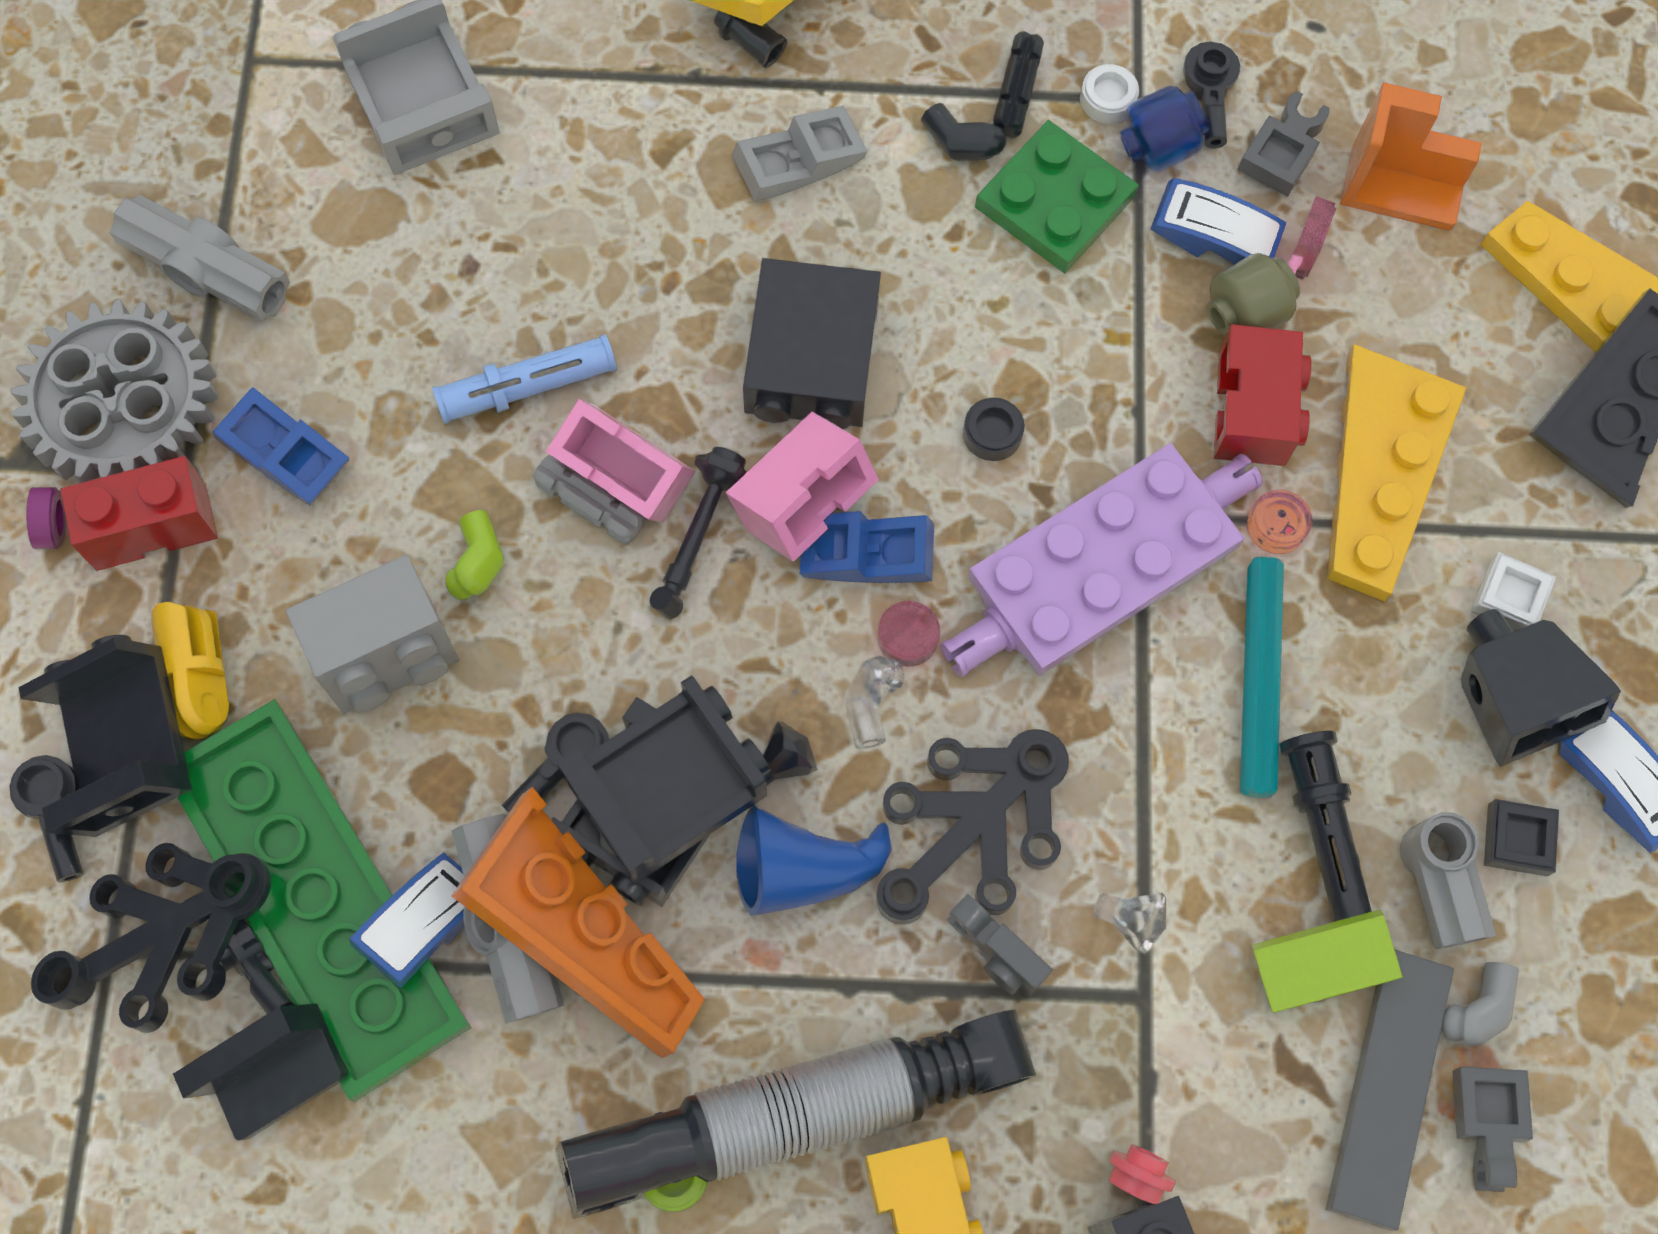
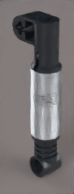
M1007 1010L959 1025L952 1029L951 1034L948 1031L937 1033L935 1038L933 1036H926L921 1038L920 1042L917 1040L907 1042L901 1037L883 1038V1040H877L870 1044L865 1043L864 1046L852 1047L851 1050L839 1051L838 1054H826L825 1057L813 1058L812 1061L807 1060L806 1063L800 1062L799 1065L794 1064L786 1068L781 1067L780 1071L774 1069L772 1074L766 1072L764 1076L758 1074L756 1078L748 1076L747 1080L741 1079L740 1082L735 1080L734 1083L728 1082L727 1086L722 1084L721 1087L708 1088L707 1091L702 1090L701 1093L695 1092L694 1095L685 1097L677 1109L663 1113L658 1112L653 1116L559 1141L556 1153L572 1217L576 1219L626 1205L640 1199L647 1191L667 1184H676L681 1180L694 1176L705 1182L715 1179L720 1181L722 1177L725 1179L729 1175L734 1177L735 1173L740 1175L742 1171L745 1173L749 1169L754 1171L755 1167L761 1169L762 1165L767 1167L769 1163L772 1165L775 1162L780 1163L781 1159L788 1161L789 1157L795 1159L797 1154L804 1156L805 1152L809 1154L814 1153L815 1150L820 1152L821 1148L827 1149L828 1146L833 1148L834 1144L840 1145L841 1142L846 1144L847 1140L852 1142L853 1139L859 1140L860 1136L865 1138L866 1135L872 1136L873 1133L885 1132L886 1129L891 1130L892 1127L898 1128L899 1125L904 1126L905 1123L911 1124V1122L921 1120L925 1110L934 1107L936 1101L939 1104L950 1102L952 1097L954 1099L964 1098L967 1093L977 1096L1029 1080L1036 1076V1072L1016 1011Z

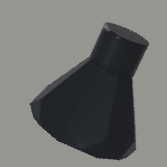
M777 721L762 754L770 768V771L763 775L767 786L776 779L808 775L818 770L808 738L784 722Z

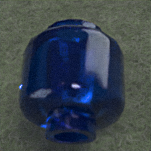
M1167 85L1127 106L1125 119L1128 127L1119 131V136L1132 163L1142 159L1149 169L1161 172L1197 155L1203 146V135L1209 133V125L1203 109L1192 90L1183 93L1178 87Z

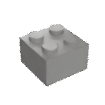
M407 554L285 609L315 678L343 714L352 710L358 713L372 710L385 703L390 697L389 693L410 683L414 685L430 683L443 676L447 672L449 665L459 661L436 609Z

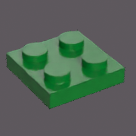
M1048 119L980 191L976 197L975 208L1066 274L1135 198L1139 184Z

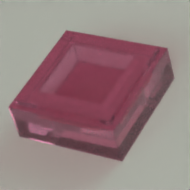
M1318 196L1315 197L1303 222L1287 263L1295 276L1302 280L1305 276L1308 277L1321 251L1337 209L1334 207V202Z

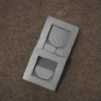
M843 105L793 116L787 131L737 141L732 157L756 202L794 191L827 178L864 159L867 150Z

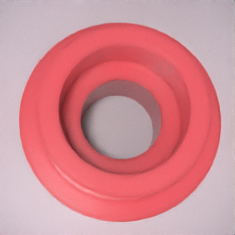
M1131 1144L1127 1154L1119 1151H1113L1109 1162L1114 1167L1108 1180L1116 1187L1152 1204L1160 1203L1164 1191L1172 1192L1176 1181L1165 1173L1169 1162L1162 1157Z

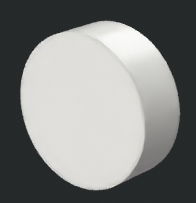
M1114 64L1097 66L1089 71L1084 78L1080 93L1081 107L1086 115L1099 123L1115 124L1122 122L1134 111L1139 95L1138 82L1135 76L1124 67Z

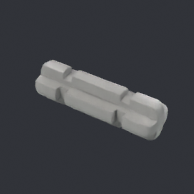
M548 455L542 460L533 475L537 487L552 497L559 494L561 503L596 526L602 527L605 524V527L608 528L607 533L622 543H630L636 537L644 524L643 515L623 502L618 504L617 498L609 494L608 491L576 471L572 473L569 470L570 467L553 456Z

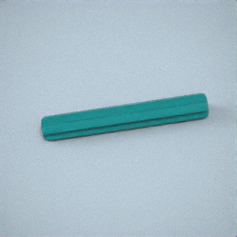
M1263 556L1253 558L1247 568L1240 791L1244 796L1252 798H1270L1278 790L1284 564L1278 558Z

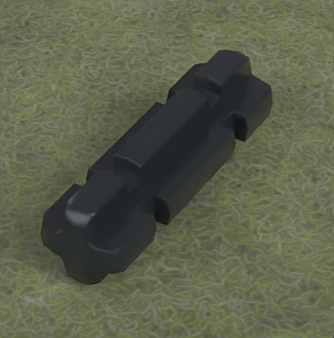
M1025 31L1017 33L1014 37L1011 55L999 94V101L993 117V124L1001 127L1005 135L1010 138H1016L1022 134L1044 45L1040 35L1029 34Z

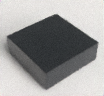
M1494 799L1488 804L1484 866L1547 877L1555 873L1559 810Z

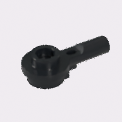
M1212 41L1199 43L1190 49L1184 60L1183 73L1188 87L1193 91V98L1202 101L1204 145L1215 149L1223 147L1227 143L1225 97L1227 91L1238 80L1241 66L1238 56L1231 48L1222 43Z
M578 712L565 715L556 721L548 732L546 746L544 747L548 758L501 806L509 813L520 796L531 787L543 799L563 778L556 763L557 760L577 747L586 755L609 740L608 732L602 723L590 714Z
M49 755L32 757L22 763L14 772L9 786L10 798L16 809L25 816L39 819L57 882L62 883L77 879L84 873L72 835L46 833L42 813L43 807L78 790L77 776L72 767L60 758Z
M244 919L239 920L220 961L225 972L234 967L241 976L246 977L250 983V993L266 1014L279 1006L295 1005L270 973L274 968L267 958L261 943Z

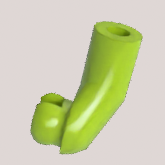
M485 510L467 513L458 521L468 549L457 561L455 568L447 572L445 585L448 592L459 600H467L473 595H481L489 588L503 568L504 556L489 515Z

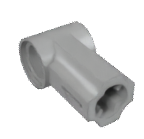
M1441 812L1411 827L1403 835L1400 844L1401 859L1405 867L1416 877L1435 949L1467 944L1496 936L1474 860L1479 848L1478 835L1469 821L1455 813ZM1430 832L1439 834L1445 839L1449 847L1447 862L1438 859L1432 854L1428 845Z

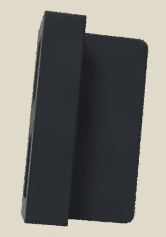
M316 1003L277 1007L173 1073V1076L183 1099L216 1094L234 1138L240 1141L250 1139L347 1078L348 1071Z

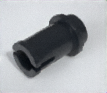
M718 11L715 16L714 24L719 28V36L726 41L734 40L745 51L756 58L764 68L773 65L787 46V39L783 35L778 34L767 23L760 26Z

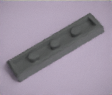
M1395 950L1403 978L1376 985L1326 1205L1327 1211L1389 1231H1398L1454 972L1453 967Z

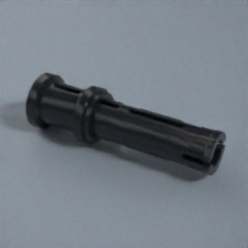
M1327 730L1292 737L1279 743L1281 755L1289 757L1297 793L1292 796L1294 807H1298L1300 813H1306L1319 869L1322 874L1333 920L1336 922L1372 912L1344 805L1350 801L1349 796L1352 793L1350 785L1341 781L1333 750V745L1338 741L1336 732ZM1312 758L1314 759V763H1315V767H1316V771H1317V775H1318V781L1316 780V776H1315V772H1314V768H1313V764H1312ZM1326 809L1330 820L1329 824H1327L1324 810ZM1333 838L1335 839L1342 871L1347 886L1346 891L1344 890L1340 870L1338 867L1332 843Z

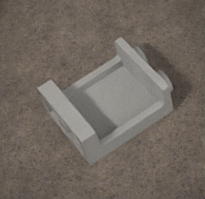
M442 0L412 1L401 9L370 21L357 22L348 29L338 32L333 36L344 70L393 175L500 134L492 100L484 84L479 85L450 26Z

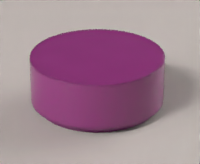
M32 487L28 493L26 520L28 537L33 549H59L64 542L66 516L61 491L57 487Z

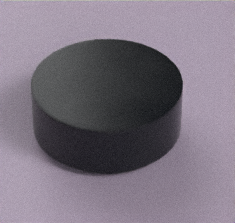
M986 398L978 401L969 409L964 421L963 439L967 448L975 456L987 461H1000L1010 457L1017 451L1022 441L1025 428L1023 416L1014 404L1005 399Z

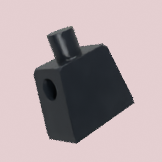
M1492 609L1478 615L1469 623L1467 632L1478 647L1473 649L1468 655L1461 676V684L1490 750L1500 767L1607 722L1621 690L1554 622L1541 620L1514 631L1498 609Z

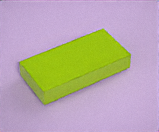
M1380 909L1251 945L1272 1013L1403 978L1387 923Z

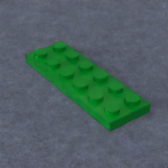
M275 699L184 752L192 790L177 798L213 861L215 862L226 855L247 853L262 860L270 871L271 888L263 906L246 919L294 1004H318L348 1071L347 1078L340 1082V1085L350 1101H358L472 1028L431 958L400 988L351 946L349 938L393 894L283 708ZM244 882L239 886L237 893L241 890Z

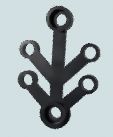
M1032 729L1014 737L1008 748H967L952 738H942L933 743L928 753L927 766L931 774L940 780H953L960 776L962 772L1004 775L987 792L919 791L913 784L908 782L894 783L886 790L882 803L883 812L895 824H909L916 818H953L959 820L910 869L899 868L892 870L881 879L877 889L876 903L882 916L892 923L901 925L909 924L919 919L928 904V888L979 837L981 880L975 891V900L990 915H1001L1007 912L1016 898V887L1012 879L1008 877L1006 810L1023 793L1025 796L1027 833L1020 844L1022 861L1032 869L1044 870L1055 863L1061 851L1060 840L1056 833L1052 831L1051 789L1062 782L1068 770L1069 757L1062 741L1048 731ZM942 750H950L957 755L959 763L954 768L945 769L937 764L935 755ZM1032 750L1041 751L1047 756L1049 764L1043 769H1034L1027 763L1026 754ZM896 794H907L912 798L914 808L907 813H898L890 805L891 798ZM1036 838L1046 840L1051 846V856L1046 859L1034 857L1029 851V842ZM899 883L909 884L915 891V899L909 904L897 903L891 896L893 886ZM991 883L1002 885L1007 892V901L1000 905L991 904L984 896V888Z
M162 843L156 846L149 853L145 864L147 875L151 879L167 887H177L186 882L203 889V891L182 903H177L138 890L133 883L115 874L102 876L95 882L90 891L89 900L92 908L111 918L117 919L129 915L146 921V923L84 958L66 951H54L46 955L37 964L32 974L31 989L33 995L40 1002L61 1010L75 1008L86 1003L91 998L96 988V982L150 953L134 989L128 992L121 1001L119 1017L125 1026L142 1033L156 1031L163 1025L168 1015V1003L165 997L162 996L166 984L191 930L207 920V925L194 956L187 959L178 971L177 985L182 993L200 1001L211 1000L222 991L226 982V972L220 964L221 958L238 921L255 914L263 906L269 895L271 875L267 865L262 860L247 853L226 855L212 864L193 858L187 851L172 843ZM174 857L173 866L168 872L164 873L167 862ZM244 882L241 890L237 893L239 886ZM118 889L116 899L109 904L111 894ZM207 969L206 979L199 987H196L199 974ZM148 1001V1011L144 1017L139 1019V1011Z

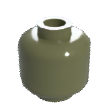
M1255 253L1213 277L1210 285L1211 302L1207 304V312L1215 328L1222 334H1227L1231 324L1276 329L1293 317L1297 307L1296 299L1300 295V286L1293 270L1285 261L1277 257L1272 259L1265 254Z

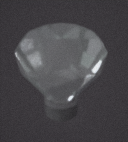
M1101 892L1094 908V917L1113 923L1133 948L1145 955L1151 950L1166 929V896L1164 893H1153L1121 899Z

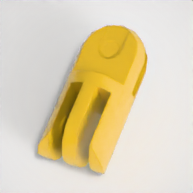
M172 602L157 603L152 609L151 615L154 645L161 646L180 736L190 740L207 738L222 728L228 720L229 712L217 612L188 605L183 606Z

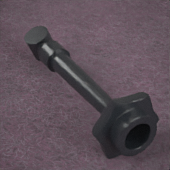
M713 447L711 452L695 457V466L701 471L708 487L674 563L669 564L663 578L664 586L655 589L650 596V605L667 619L676 618L683 610V601L679 596L682 591L686 590L692 576L690 570L699 552L722 491H728L747 473L744 469L746 464L745 458L730 449Z

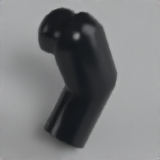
M943 103L931 106L921 117L922 124L948 157L953 160L981 161L991 159L993 156L999 155L1006 146V135L1001 127L986 122L958 123Z

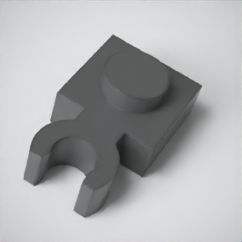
M1299 91L1294 92L1288 98L1281 115V121L1270 115L1268 116L1243 155L1237 169L1287 197L1315 155L1320 142L1313 138L1322 131L1329 115V107L1325 105L1319 109L1318 114L1314 117L1307 118L1300 115L1297 108L1303 94Z
M969 894L949 913L950 917L947 921L961 935L981 950L980 954L988 961L983 967L985 972L1007 993L1013 995L1017 990H1020L1029 998L1053 971L1041 957L1004 923L1000 926L984 907Z

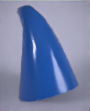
M753 805L749 808L744 818L736 853L738 890L745 910L751 916L820 903L854 892L881 873L892 851L888 826L885 822L880 823L868 838L851 843L815 835L807 829L789 823Z

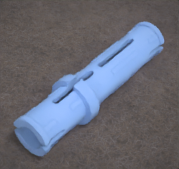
M604 334L590 341L550 351L500 368H496L495 363L483 366L484 373L440 387L435 386L432 387L443 423L446 424L451 420L496 407L498 413L508 410V403L552 389H558L605 372H614L617 370V366L608 338ZM577 360L580 362V365L535 379L530 378L531 374ZM515 379L520 380L519 384L474 398L469 397L470 393Z

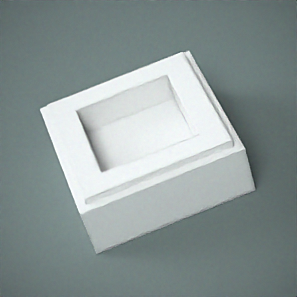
M1498 552L1490 561L1471 611L1480 615L1488 610L1498 609L1512 629L1517 631L1540 621L1556 576Z

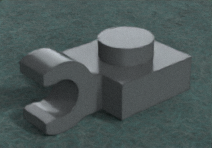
M1459 1067L1453 1070L1457 1139L1477 1140V1148L1473 1160L1475 1190L1504 1192L1505 1188H1516L1517 1167L1513 1142L1525 1143L1533 1139L1528 1070Z

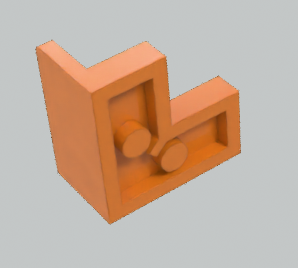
M1383 82L1352 146L1340 205L1435 228L1452 230L1457 222L1463 187L1478 164L1482 143L1431 131L1439 115L1442 96Z

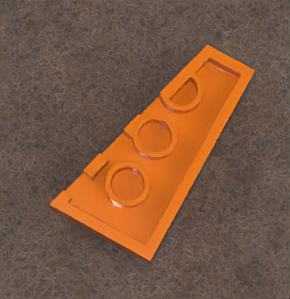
M531 787L520 796L451 896L659 1057L664 1058L673 1054L703 1004L704 997L652 933L645 935L625 912L624 908L628 905L612 884L606 887L582 859L586 852L569 831L564 834L560 832L543 811L547 804L535 789Z

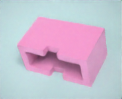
M578 399L546 450L548 454L586 479H590L649 520L659 522L665 521L696 472L599 407L581 399Z
M811 412L726 492V495L747 532L794 562L828 529L824 520L836 508L846 512L879 478L859 438L816 413Z

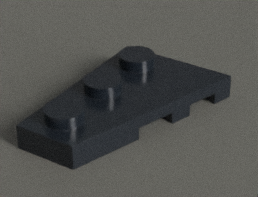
M1651 288L1641 294L1528 434L1626 508L1634 505L1640 489L1638 483L1648 456L1653 453L1658 440V294Z

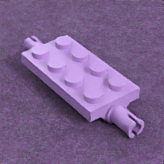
M1172 443L1167 444L971 567L968 578L983 598L986 610L983 611L984 618L952 639L942 642L940 649L948 663L955 660L956 665L952 666V669L962 678L970 670L1003 649L1007 652L1016 650L1027 658L1039 676L1238 549L1245 538L1223 509L1252 490L1255 491L1260 488L1263 483L1260 472L1255 466L1245 473L1244 468L1250 465L1252 461L1246 455L1240 454L1233 461L1201 480L1192 471Z

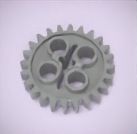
M115 299L110 314L106 315L101 312L95 302L90 303L88 310L89 319L82 322L72 312H67L66 322L69 327L68 329L60 332L48 325L44 329L52 342L47 347L37 344H29L27 347L37 359L35 365L23 364L16 367V371L28 383L11 388V394L22 405L12 411L14 419L24 428L19 435L31 449H34L33 454L45 467L52 465V468L64 480H68L75 474L80 483L97 479L99 475L102 478L162 462L168 456L172 458L185 456L179 447L184 441L196 444L203 442L202 437L194 427L195 423H211L214 420L207 406L202 404L218 399V393L211 382H208L217 376L209 360L206 359L209 354L201 341L195 339L194 334L184 321L177 324L166 309H162L154 316L144 301H140L132 314H130L121 299ZM149 354L143 362L131 365L137 357ZM88 370L81 379L71 381L77 373ZM161 406L154 416L142 419L143 414L148 409ZM100 422L99 427L94 432L82 435L89 425Z

